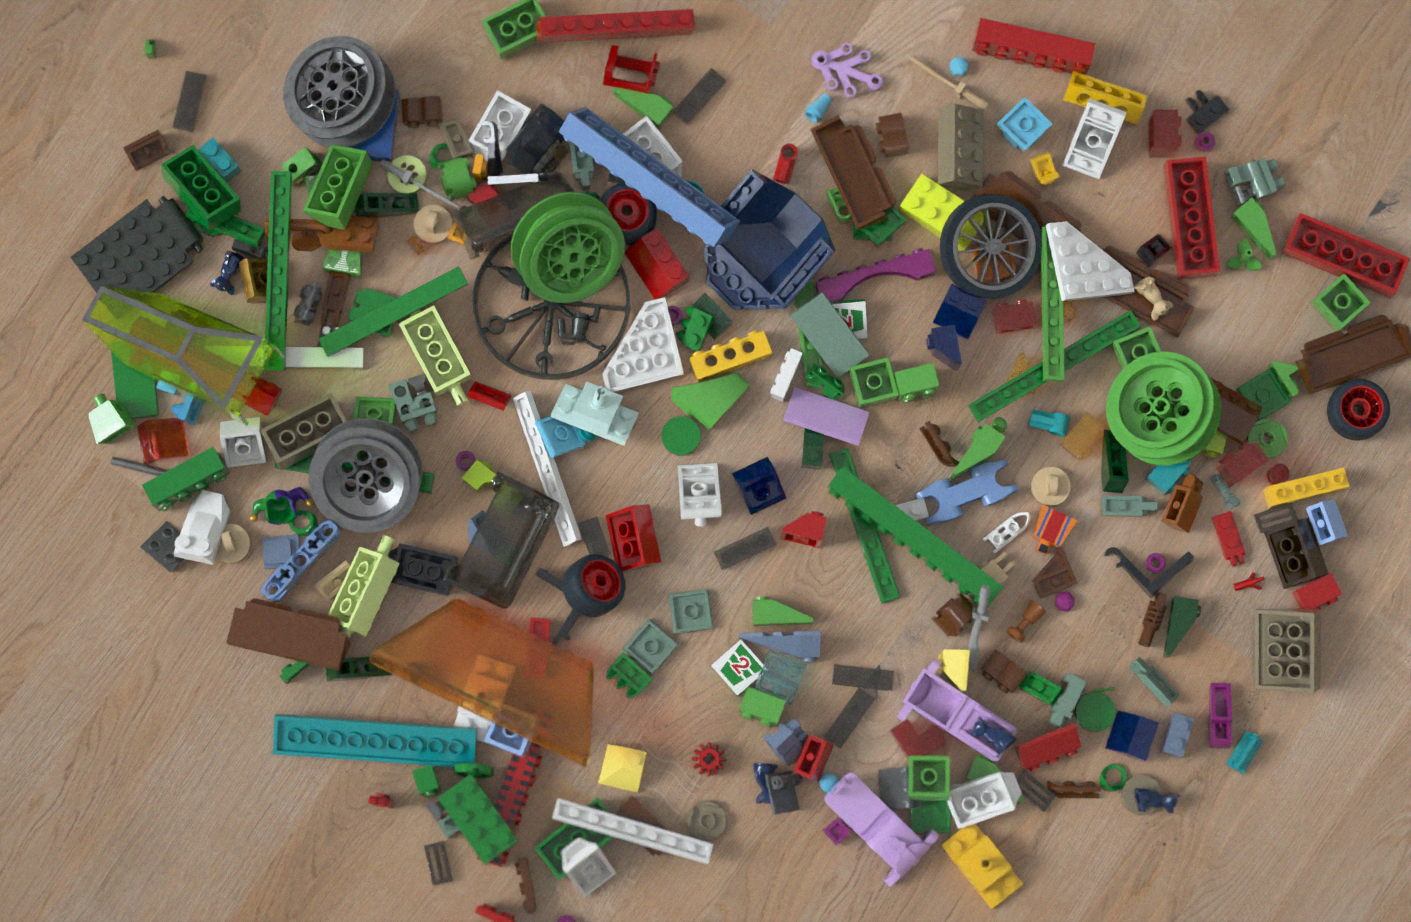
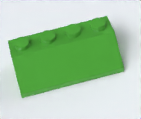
M331 144L303 208V212L326 226L345 230L373 165L367 151Z

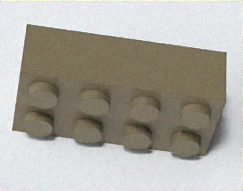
M956 103L939 108V185L965 191L983 187V110Z
M331 393L260 431L280 470H283L314 454L323 437L331 429L347 420Z

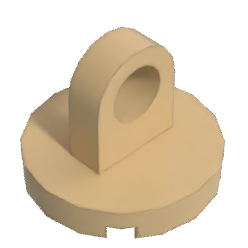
M439 205L423 207L414 218L416 235L428 244H438L446 240L453 226L450 213Z
M1044 467L1034 475L1031 482L1033 497L1040 504L1048 507L1057 506L1064 502L1069 496L1071 489L1067 474L1056 467Z
M227 524L224 533H221L222 540L216 558L228 564L238 563L245 559L249 553L251 540L247 531L241 526Z

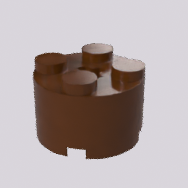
M961 592L956 594L958 598L955 600L951 598L936 612L938 617L933 616L931 618L948 637H957L964 630L962 628L964 624L975 620V618H972L974 605Z

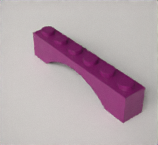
M920 248L912 251L913 254L907 256L905 254L896 255L893 257V260L887 262L886 259L875 262V265L870 267L867 265L859 266L856 268V271L850 273L846 270L839 272L833 278H830V276L818 279L819 282H816L815 288L817 294L823 292L830 302L843 301L845 296L854 287L873 277L898 275L917 281L934 276L936 269L930 250Z

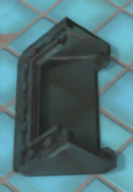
M552 171L547 174V181L531 182L468 207L464 205L460 206V209L456 208L453 220L470 260L480 257L479 253L484 250L485 252L489 251L491 242L514 234L522 217L540 201L556 194L575 192L562 172Z
M497 471L491 480L492 491L496 494L460 565L454 563L448 566L443 579L480 599L506 609L513 602L558 513L559 503L543 493Z

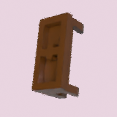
M159 130L123 147L135 170L171 153Z

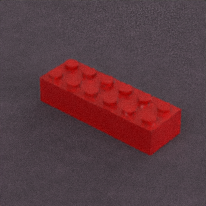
M980 18L972 51L981 56L993 55L999 60L1011 59L1017 64H1033V67L1039 69L1044 67L1051 68L1052 71L1057 73H1063L1064 71L1072 75V72L1075 71L1087 75L1096 43Z
M1206 156L1167 160L1163 167L1177 280L1216 277L1220 272Z
M1299 213L1295 218L1282 250L1284 255L1340 277L1342 274H1345L1353 283L1389 298H1392L1397 293L1410 260L1407 256L1302 213Z

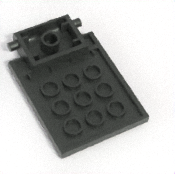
M162 196L158 200L161 205L156 209L146 199L70 257L96 293L100 286H103L141 303L194 263L188 252L193 248L197 253L201 252L204 248L200 243L204 239L173 198L167 200L165 196ZM102 293L100 296L117 320L134 308V306Z

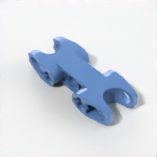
M1007 460L987 462L969 470L973 479L952 486L949 478H945L916 493V499L931 498L938 504V512L925 520L926 525L945 523L964 515L961 506L981 499L984 507L1002 501L1007 496L1018 491L1017 484L1003 487L995 481L996 472L1008 465Z
M331 520L322 522L306 538L304 544L291 558L269 577L262 587V593L272 602H278L283 599L296 586L306 571L337 542L341 530ZM332 528L333 533L330 536H325V532ZM315 544L318 546V548L315 549L312 546ZM302 556L306 557V564L304 566H297V559ZM287 573L290 575L289 579L285 577ZM274 586L278 587V591L270 595V590Z

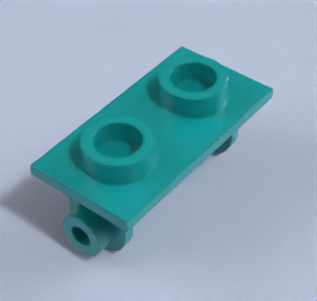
M1246 730L1226 765L1243 775L1263 743L1260 736Z

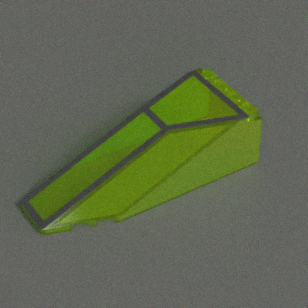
M100 286L82 319L125 365L245 426L249 422L240 413L246 402V399L242 398L241 395L244 394L249 397L256 384L250 378L253 376L258 379L266 364L260 361L261 358L268 361L271 355L282 360L285 357L280 349L268 340L163 294Z

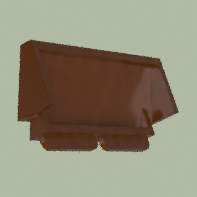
M837 115L810 129L857 230L889 221L886 212L893 210L892 206L896 204V199L880 167L873 168L872 164L876 162V156L862 127L859 125L853 126V124L845 127L843 121Z
M1011 171L1002 172L998 179L989 173L983 181V187L978 188L972 196L973 198L984 194L1004 195L1023 204L1035 217L1040 230L1049 223L1067 221L1081 232V223L1052 201L1042 202L1040 200V192ZM988 209L989 217L997 223L1000 210ZM1006 213L1002 227L1007 230L1016 221ZM1019 225L1010 232L1019 240L1024 239Z
M1107 246L1105 249H1102L1131 273L1133 287L1146 277L1154 278V283L1159 289L1162 299L1170 301L1173 304V308L1169 309L1165 315H1159L1157 320H1153L1151 312L1154 304L1143 294H1139L1136 289L1131 294L1106 296L1104 298L1128 311L1131 310L1133 314L1179 337L1194 310L1193 306L1186 303L1189 298V288L1155 269L1149 273L1144 271V263L1113 246Z
M1379 315L1350 326L1346 334L1342 331H1336L1306 342L1304 349L1301 350L1304 358L1295 362L1308 392L1314 394L1410 358L1411 336L1409 327L1399 323L1393 325L1392 320L1388 319L1386 315Z
M253 598L250 602L246 601L245 609L235 607L227 638L228 645L338 671L341 669L351 642L347 633L340 632L342 627L338 617L305 609L292 612L290 606Z

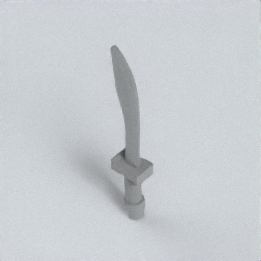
M384 159L381 161L380 166L384 170L400 177L405 185L412 182L441 201L460 209L458 204L412 178L413 172L409 170L405 172L390 161Z
M987 585L981 586L978 609L973 607L972 618H975L968 650H970L969 666L974 673L977 672L979 660V632L983 620L988 623L989 611H986L990 591Z

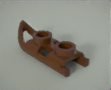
M928 421L925 423L927 426L926 430L924 427L919 428L937 459L943 465L953 467L959 464L960 461L954 459L949 453L951 451L950 444L947 441H942L938 436L941 433L938 425L931 424ZM932 439H935L938 444L937 446L934 445ZM942 456H945L950 462L944 460Z
M1049 780L1047 781L1049 792L1058 798H1099V794H1095V792H1101V787H1097L1093 781H1086L1083 783V786H1076L1073 781H1066L1063 783V786H1057Z

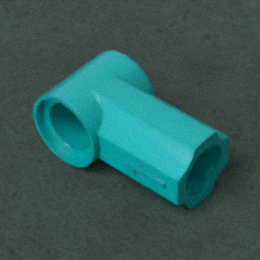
M1033 409L1028 427L1049 431L1050 434L1066 437L1070 416L1062 413L1051 414Z

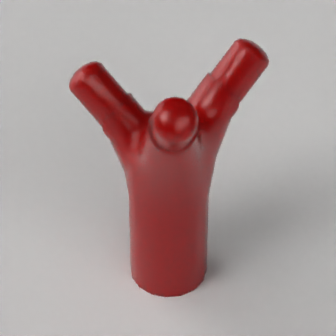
M1252 573L1248 579L1234 583L1233 586L1235 591L1245 588L1261 590L1262 587L1256 583L1265 580V578L1262 576L1254 579L1255 573Z

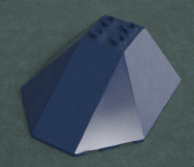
M751 169L721 205L722 208L740 220V223L729 240L715 247L705 244L704 256L705 263H707L706 283L733 310L786 309L836 250L824 220L797 193Z

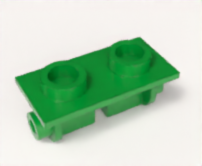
M813 363L812 372L808 371L805 375L807 382L817 389L823 384L824 387L821 389V392L830 399L837 400L840 395L843 396L845 388L843 382L829 375L824 367Z

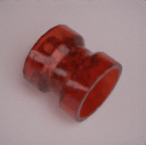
M1276 464L1267 471L1266 477L1271 485L1286 482L1290 472L1284 464Z

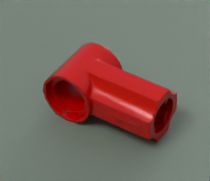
M788 143L782 146L773 177L774 181L789 185L798 155L795 145ZM786 150H792L794 156L787 158L783 153Z

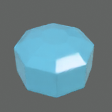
M955 57L950 62L949 71L954 76L962 77L968 72L969 63L964 57Z
M832 773L824 774L819 780L820 789L826 793L838 783V778Z

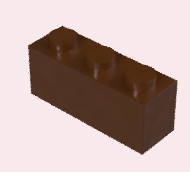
M633 796L615 813L617 816L667 830ZM644 847L652 856L655 854L660 856L663 853L660 850Z

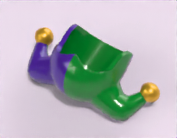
M302 487L294 488L288 492L281 489L274 490L266 498L254 502L250 521L257 522L258 514L263 510L269 523L274 525L286 524L296 518L295 503L299 499L304 500L308 508L313 507L314 502Z

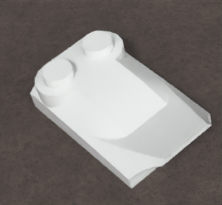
M497 90L468 140L473 150L472 156L475 158L476 154L484 155L485 161L488 162V143L483 140L491 137L490 126H484L482 123L492 121L498 127L501 161H503L508 153L505 149L527 122L532 109Z
M647 116L623 133L682 177L683 161Z
M202 490L192 501L180 536L175 540V550L173 553L175 557L213 565L222 540L221 533H224L231 513L223 494Z
M1000 771L964 784H953L950 786V798L947 803L956 825L960 829L1015 810L1016 803L1022 792L1014 773Z
M578 838L562 851L563 870L584 898L616 874L599 847L594 843Z

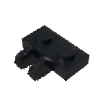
M1198 90L1195 93L1203 106L1199 108L1194 99L1188 97L1186 102L1194 113L1187 117L1186 120L1196 133L1200 134L1230 109L1218 95L1208 101L1206 95L1201 90Z

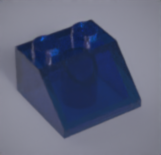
M951 284L933 323L968 340L987 300L969 294L960 287Z
M955 325L931 328L926 338L927 350H931L932 356L952 370H959L962 361Z
M768 457L732 473L750 515L786 499L776 469Z
M1118 710L1105 749L1145 762L1159 723L1139 715Z

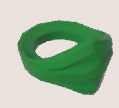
M446 143L436 145L430 153L429 161L435 169H438L439 163L446 161H440L436 156L441 148L449 149Z
M307 510L296 511V517L306 515L310 522L306 528L298 529L294 526L293 520L289 522L291 530L299 536H309L318 527L316 516Z
M1118 764L1106 766L1100 774V786L1105 791H1118L1124 787L1127 780L1126 771ZM1110 769H1117L1121 773V781L1111 786L1106 782V774Z

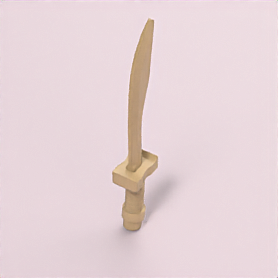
M907 55L921 69L954 88L956 97L959 99L965 97L984 110L989 103L985 99L979 98L967 90L965 83L960 81L957 86L913 56Z

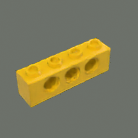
M1073 71L1063 100L1086 107L1090 98L1127 112L1124 120L1138 124L1145 107L1147 95Z
M755 330L748 333V337L742 339L736 337L729 340V344L722 346L720 343L712 346L711 350L707 352L700 350L693 353V357H690V364L697 382L708 380L771 357L772 350L765 332ZM746 344H751L754 347V351L747 353L743 347ZM733 351L736 356L734 359H727L725 353ZM711 357L715 358L717 364L709 366L706 360Z
M1343 467L1271 485L1263 491L1268 509L1342 491L1350 486L1345 468Z

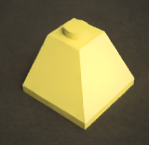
M943 650L942 654L938 655V660L941 661V673L954 688L964 693L967 687L970 650Z
M608 744L598 784L638 793L647 752Z

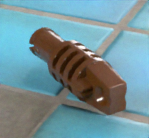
M1159 592L1156 594L1154 601L1150 600L1142 623L1144 629L1138 644L1148 648L1151 647L1155 631L1159 630L1167 608L1164 605L1167 597L1166 594Z

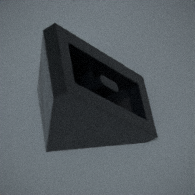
M1158 233L1141 245L1136 254L1149 268L1172 247Z

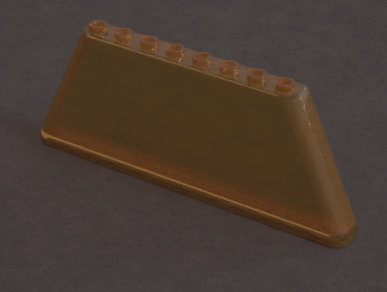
M453 599L374 649L369 657V663L584 767L589 763L594 667L589 660L581 659L568 650L558 648L552 642H546L533 633L521 630L514 624L510 625L497 616L485 613L481 608L467 604L462 599Z

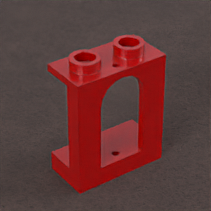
M611 45L604 71L603 85L649 94L651 86L654 87L657 75H654V73L658 74L659 71L658 53L654 54L653 62L620 56L618 55L619 46ZM620 67L644 72L649 76L648 81L637 83L613 78L615 68Z

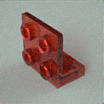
M178 418L146 420L137 426L144 464H152L158 459L187 457L189 455L184 422Z

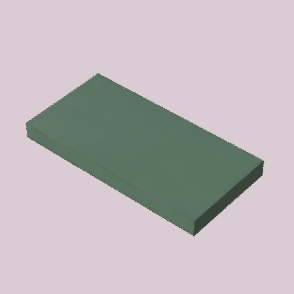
M823 292L790 315L837 378L849 371L850 367L857 365L869 356L868 351Z

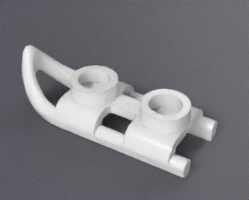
M1019 512L1012 515L984 537L983 541L985 542L989 539L996 548L992 552L996 554L1028 527L1031 519L1030 513ZM1025 515L1027 516L1026 523L1020 528L1014 519ZM1004 527L1005 530L999 533L998 531ZM1010 534L1011 537L1005 541L1004 537Z

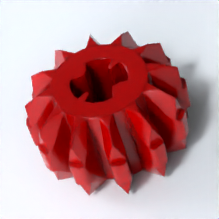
M708 742V749H705L704 745L700 744L702 752L697 749L694 750V753L699 755V757H692V761H699L693 767L694 769L702 767L699 771L700 775L706 769L707 777H710V770L713 769L714 774L718 775L716 767L724 769V766L719 764V762H726V758H719L720 755L724 754V750L717 753L718 744L715 745L714 749H711V742ZM707 754H711V758H715L711 765H707V761H703Z

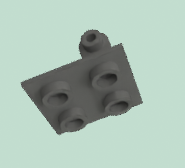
M318 282L307 284L301 289L299 296L301 301L296 306L293 314L295 316L294 322L302 321V324L307 326L313 322L315 313L311 311L316 312L317 309L311 307V305L318 306L316 302H319L322 292H320L321 288L317 287Z
M167 521L140 546L154 560L167 569L168 572L172 571L174 573L178 569V565L184 560V558L175 557L173 554L175 540L180 536V532Z
M909 766L879 770L880 798L890 809L921 807V800H908Z
M791 771L766 774V785L770 795L773 814L800 810L795 786L801 784L803 781L802 776L798 773L792 774Z

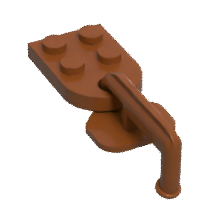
M351 216L345 230L326 226L318 220L291 219L290 231H294L292 247L297 251L309 252L321 246L330 250L374 252L379 217ZM266 218L264 220V228L268 243L269 218Z

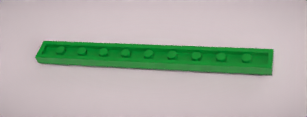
M271 171L264 370L285 371L292 194V172Z
M1129 310L1064 348V372L1112 345L1113 341L1139 329L1141 325L1133 312ZM1043 361L970 403L968 407L977 422H981L1049 382L1043 381Z

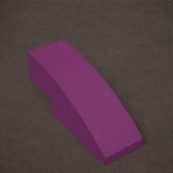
M1210 683L1209 748L1229 749L1232 744L1231 723L1233 721L1231 684Z

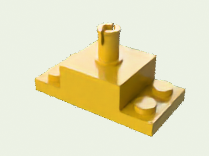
M975 823L961 828L941 844V847L991 909L1023 885L1011 869L1012 866Z

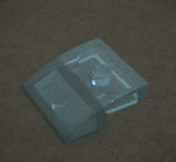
M769 650L763 669L759 672L755 690L785 700L786 703L791 705L801 683L806 664Z

